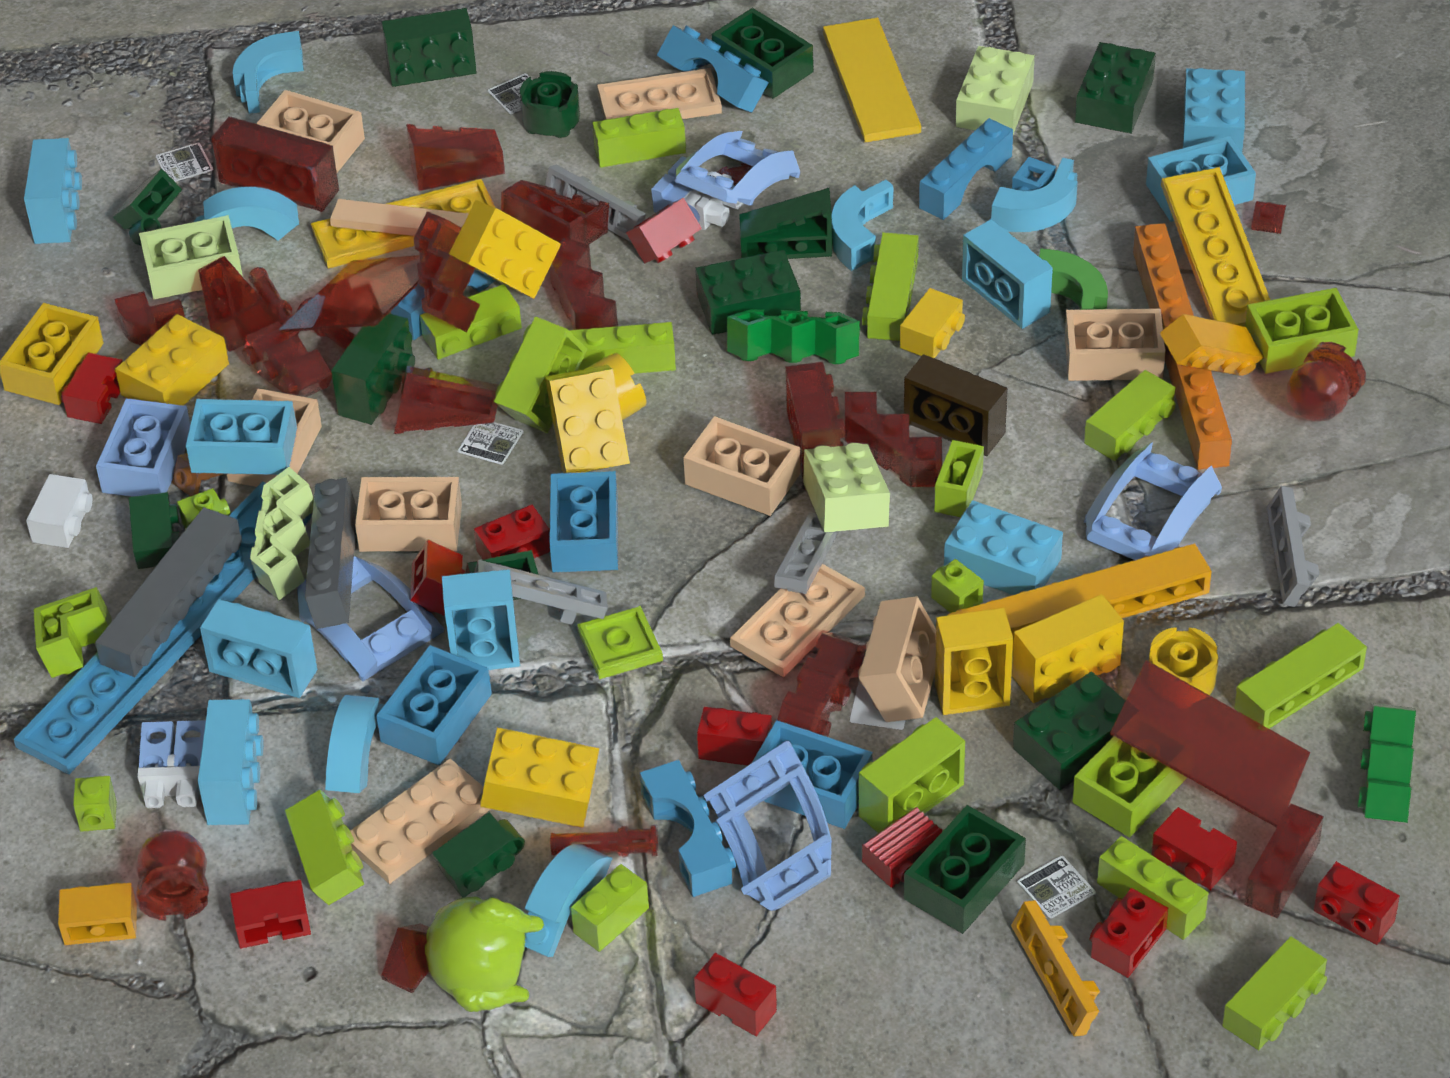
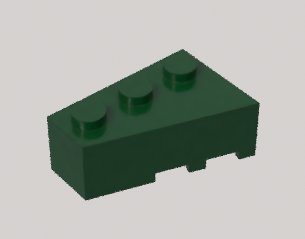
M830 187L739 214L741 258L785 250L788 259L832 257Z

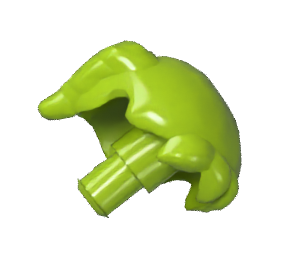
M476 896L463 897L452 901L436 912L435 919L427 930L425 955L428 970L436 984L452 995L457 1003L469 1012L490 1011L505 1004L525 1002L529 999V991L516 984L525 949V933L542 930L544 926L543 919L535 915H528L520 908L495 897L485 900Z

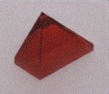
M419 923L397 928L381 974L382 980L410 993L415 991L429 972L425 955L428 926Z

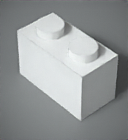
M49 474L26 520L32 542L69 548L74 536H77L80 532L81 521L85 513H88L92 507L93 498L92 494L88 491L85 479Z

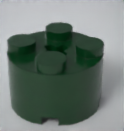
M557 71L539 73L540 77L531 80V77L527 78L520 87L522 120L526 132L529 134L555 136L557 138L567 137L570 134V130L580 120L578 85L571 81L569 75Z

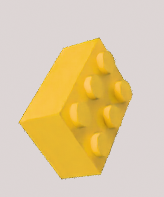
M475 200L450 250L449 256L499 283L534 299L561 244L503 211Z
M43 303L0 360V375L4 390L60 405L63 388L72 380L76 367L83 362L88 353L97 354L104 344L98 317Z
M176 314L115 370L121 395L125 398L184 406L229 365L224 337Z
M609 365L545 377L562 471L564 473H584L630 464L613 369Z
M1101 594L1015 631L1012 677L1032 703H1036L1042 699L1055 696L1091 671L1095 675L1111 672L1120 666L1124 620Z
M1005 608L936 617L935 687L943 715L1010 706L1013 636Z
M497 727L480 807L583 828L600 748Z

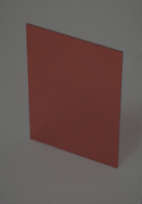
M447 253L352 260L282 325L278 332L376 326L448 255Z
M1147 660L1144 662L1110 732L1116 738L1278 829L1281 826L1310 755V751Z

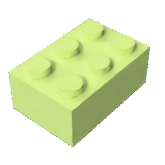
M978 46L956 100V127L976 130L990 118L1012 128L1014 134L1033 85L1035 55Z
M229 215L139 233L153 299L243 282L239 254Z
M850 443L847 446L837 447L823 445L814 449H804L803 483L824 532L889 527L890 492L868 444Z

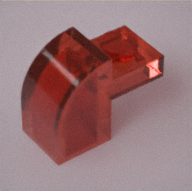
M144 291L114 299L119 323L125 337L130 342L140 346L176 314L185 318L180 299L151 307Z

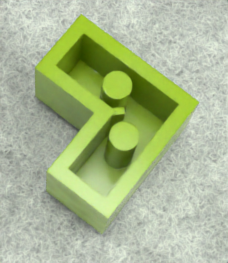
M97 587L33 609L36 649L51 678L62 674H70L82 668V647L95 643L112 622V617Z

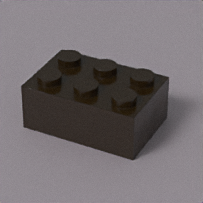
M923 354L904 377V423L950 442L955 440L984 446V456H988L1006 433L1008 388Z

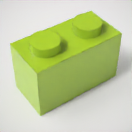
M952 440L935 484L934 512L956 517L963 516L975 496L983 474L984 446Z
M618 865L571 907L573 933L598 952L603 950L649 909L647 882L624 865Z

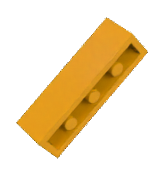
M1182 314L1160 332L1173 358L1179 365L1244 376L1252 372L1256 368L1255 364L1264 358L1248 329L1244 326Z

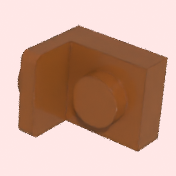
M186 453L177 457L172 483L189 496H193L199 493L201 480H209L212 477L224 475L225 473H191L188 454Z

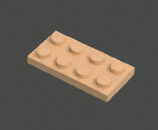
M711 68L597 85L605 120L679 108L682 119L722 113V105L717 94Z
M822 564L807 594L787 591V589L781 588L730 637V647L780 676L785 677L865 597V587Z
M448 759L350 830L354 838V842L351 843L352 849L359 858L387 883L391 884L491 810L480 807L484 787L452 759Z

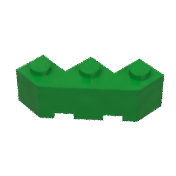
M750 309L727 316V351L739 356L743 361H755L760 356L773 353L784 358L786 362L797 363L802 361V358L816 354L827 359L831 364H843L846 360L859 356L860 321L840 312H826L825 317H809L808 311L782 310L779 316L764 315V310Z
M1373 703L1372 711H1365L1363 731L1369 732L1368 749H1362L1360 769L1366 770L1365 787L1359 788L1357 808L1364 809V818L1408 823L1412 790L1410 780L1414 754L1412 744L1416 718L1415 708Z

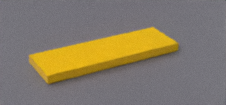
M879 18L823 26L825 41L864 142L921 133V123Z
M1220 167L1162 178V190L1210 319L1245 327L1247 305L1269 301L1270 297Z
M482 179L386 203L389 205L468 214L475 200L495 207ZM330 218L311 223L312 233L328 269L439 240L436 238L331 226Z

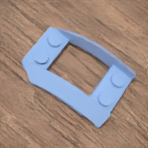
M735 131L718 135L687 157L675 169L674 180L679 184L724 202L737 204V201L751 206L754 199L775 182L789 179V175L799 178L800 169L793 150L777 152L763 149L761 151L755 148V143L741 139L743 131ZM725 155L751 165L753 168L734 186L733 180L723 176H716V178L707 175L708 170L699 166L712 157Z
M1153 442L1137 450L1113 473L1090 507L1084 520L1087 526L1086 539L1133 560L1177 548L1191 525L1210 504L1211 498L1215 494L1219 495L1221 493L1222 486L1212 466L1204 473H1200L1193 467L1183 466L1169 460L1164 455L1152 453ZM1134 476L1183 496L1168 518L1158 538L1150 535L1145 530L1133 528L1116 518L1105 516L1117 496Z
M354 556L351 593L374 580L388 591L407 613L360 640L347 623L316 629L305 599L306 579L297 587L300 620L308 622L318 630L344 660L350 662L359 673V678L363 682L444 632V628L431 612L425 610L421 605L410 601L411 589L399 578L379 565Z
M785 741L703 795L706 801H710L718 816L716 820L726 837L740 872L743 884L741 890L744 895H749L759 901L760 905L775 911L831 877L832 840L825 814L817 793L789 741ZM791 784L808 821L813 843L767 871L760 847L744 813Z

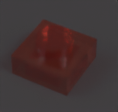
M1256 201L1251 230L1281 234L1286 205Z

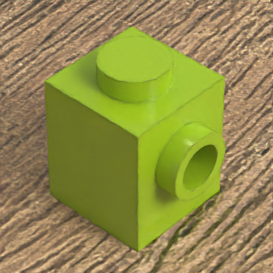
M213 488L177 501L181 524L185 530L203 507L227 516L231 514L225 498L219 499Z
M954 559L946 566L939 567L932 575L931 598L950 613L956 612L959 609L980 605L983 603L984 580L957 559Z
M111 777L75 778L73 806L80 832L115 829L117 800Z

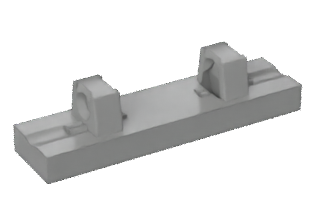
M557 164L548 168L544 194L631 242L626 232L644 221L646 213L637 209V205L632 202L622 201L591 184L592 181L584 176L579 177Z
M1280 486L1268 504L1267 512L1283 605L1295 607L1301 595L1306 592L1319 576V569L1317 564L1305 560L1301 537L1304 536L1311 526L1310 517L1297 512L1293 488Z
M809 513L775 574L774 587L807 594L839 531L824 532L817 514Z
M482 560L477 561L474 573L510 569L513 597L560 608V622L572 625L577 613L601 619L605 617L608 606L607 594L604 591Z

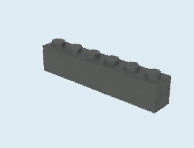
M347 477L337 480L327 479L315 484L305 599L316 629L349 623L357 506Z
M203 507L95 642L101 665L135 677L143 666L149 664L161 643L167 641L170 632L179 620L185 618L190 606L197 598L203 595L206 586L215 575L221 572L224 563L231 554L239 549L242 537L237 519Z

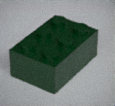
M753 7L711 34L712 41L721 46L720 52L724 54L726 51H729L741 58L739 64L745 67L747 63L761 71L760 77L769 82L763 93L772 99L814 72L813 45Z
M467 8L382 21L387 66L392 87L477 74L473 33Z
M1099 42L1077 94L1075 123L1132 134L1154 80L1156 53Z
M785 250L695 267L697 297L712 335L727 332V316L750 309L764 310V315L779 316L782 310L801 311V290Z
M376 309L373 310L331 370L339 416L372 425L378 415L384 413L387 402L393 393L396 394L399 391L402 380L407 373L413 370L415 365V356L413 355L411 345L412 333L409 330L408 318Z
M1091 671L1015 721L1013 749L1057 789L1061 790L1074 781V776L1139 712Z
M966 805L904 873V900L963 934L1024 866L1026 838L971 806Z

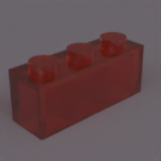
M1290 803L1248 877L1244 905L1278 919L1320 843L1324 816Z

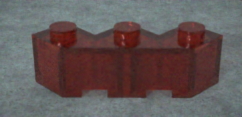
M427 211L414 237L415 250L419 251L420 262L417 263L419 285L424 287L425 298L421 300L422 309L439 320L467 332L480 304L463 295L475 268L449 254L462 227Z
M562 237L559 241L561 244L550 266V279L554 291L558 293L567 319H570L573 330L617 327L616 301L604 296L603 273L591 269L590 245Z
M279 321L251 333L245 338L242 354L246 363L249 366L253 365L260 376L281 392L308 397L329 387L332 373L318 349L308 353L299 336L295 335L289 338Z
M845 392V442L848 444H868L876 463L886 471L891 469L900 476V481L907 486L935 487L942 468V437H909V414H877V392Z
M833 632L821 634L816 643V648H818L817 656L815 659L807 658L797 675L798 684L795 693L788 691L782 702L777 719L778 721L826 737L829 736L831 730V722L828 721L830 713L841 711L842 706H846L851 694V688L848 687L850 678L859 677V668L862 666L866 654V643Z

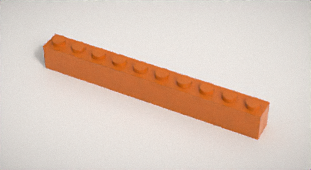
M1166 224L1135 226L1133 255L1149 309H1161L1163 329L1182 314L1194 316ZM1164 342L1166 366L1171 383L1175 387V396L1197 470L1208 469L1210 466L1212 468L1228 467L1232 437L1211 370L1177 364Z

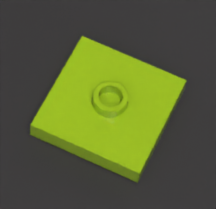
M641 606L605 616L604 619L597 618L577 624L578 633L599 679L663 661L662 650Z

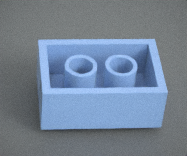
M126 398L96 465L102 493L134 497L168 491L173 479L177 457L183 454L186 448L190 429L187 406Z

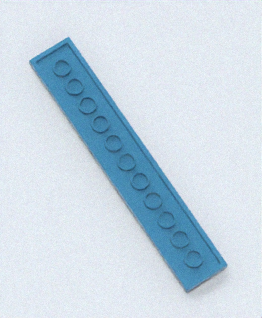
M262 481L229 515L238 521L242 537L239 549L231 554L224 563L221 572L215 575L206 586L203 595L197 598L190 606L185 618L179 620L170 632L167 641L161 643L149 664L143 666L139 673L132 677L101 665L97 652L14 738L17 749L70 775L201 636L200 627L218 599L232 603L257 577L250 560L252 547L255 546V528L258 512L262 508L263 499L261 496L263 485L266 484ZM313 512L302 519L304 526L312 518Z

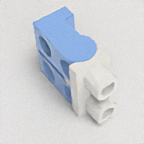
M682 156L670 168L668 174H665L651 189L653 211L658 212L668 204L684 198L702 230H706L711 223L723 227L730 216L727 206L739 209L743 203L737 201V204L724 202L675 182V169L686 159V157ZM713 171L707 174L714 178L716 176H723L732 180V176L726 174L721 175Z
M206 720L177 721L176 733L173 721L142 722L137 777L147 808H160L164 805L165 796H176L177 804L182 807L196 806L198 797L201 795L198 775ZM194 730L200 732L201 736L186 738L185 733ZM163 732L166 734V738L152 739L151 734Z

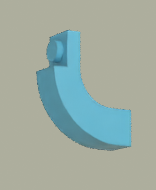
M299 31L274 34L260 39L248 46L236 59L233 67L236 96H241L242 103L247 102L249 114L260 113L259 91L265 81L278 74L304 71Z
M1062 158L1053 180L1043 188L1021 191L999 187L992 204L991 219L1009 232L1037 231L1061 222L1072 212L1077 202L1078 181L1077 173L1073 172L1074 160Z
M886 179L864 191H861L856 186L851 187L839 197L833 207L832 247L838 259L851 271L872 261L874 258L876 236L863 225L893 208V185Z
M237 187L219 192L203 202L204 215L198 216L194 220V222L229 215L232 228L241 226L255 227L263 230L277 241L299 225L296 203L278 192L260 187Z
M345 695L342 698L334 718L330 736L325 790L360 793L367 787L370 746L374 730L378 725L376 715L385 705L379 704V698Z
M581 844L570 845L554 857L537 881L524 908L529 911L528 915L538 916L544 922L542 930L525 933V947L547 957L554 956L571 913V907L585 893L605 878L612 857Z

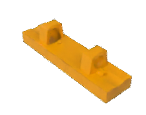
M1036 900L1024 901L1011 927L1073 1037L1084 1036L1099 1013L1094 1000L1100 993V990L1094 981H1082L1062 947L1068 937L1063 926L1050 925Z

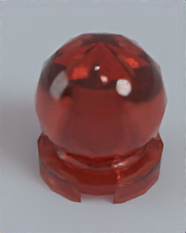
M1334 342L1319 343L1314 349L1310 350L1304 363L1294 369L1287 383V399L1297 415L1311 422L1331 420L1343 412L1348 400L1355 397L1365 384L1366 372L1362 362L1359 359L1355 362L1344 352L1346 347Z
M168 828L152 834L139 848L136 870L140 880L138 881L136 893L140 910L149 917L166 921V915L184 914V919H188L200 913L208 904L209 884L205 877L207 858L202 844L189 832Z

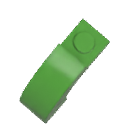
M1040 249L1039 257L1042 260H1046L1053 267L1051 293L1060 294L1072 299L1079 306L1080 310L1107 309L1108 289L1106 281L1091 263L1068 252Z

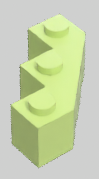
M290 467L263 485L261 496L263 503L261 511L258 512L255 528L256 541L250 555V560L259 583L278 600L305 581L296 555L310 546V540L302 519L313 512L314 497L309 484Z

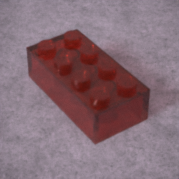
M230 116L211 137L220 183L233 187L269 189L284 195L299 206L320 212L325 210L339 191L333 145Z

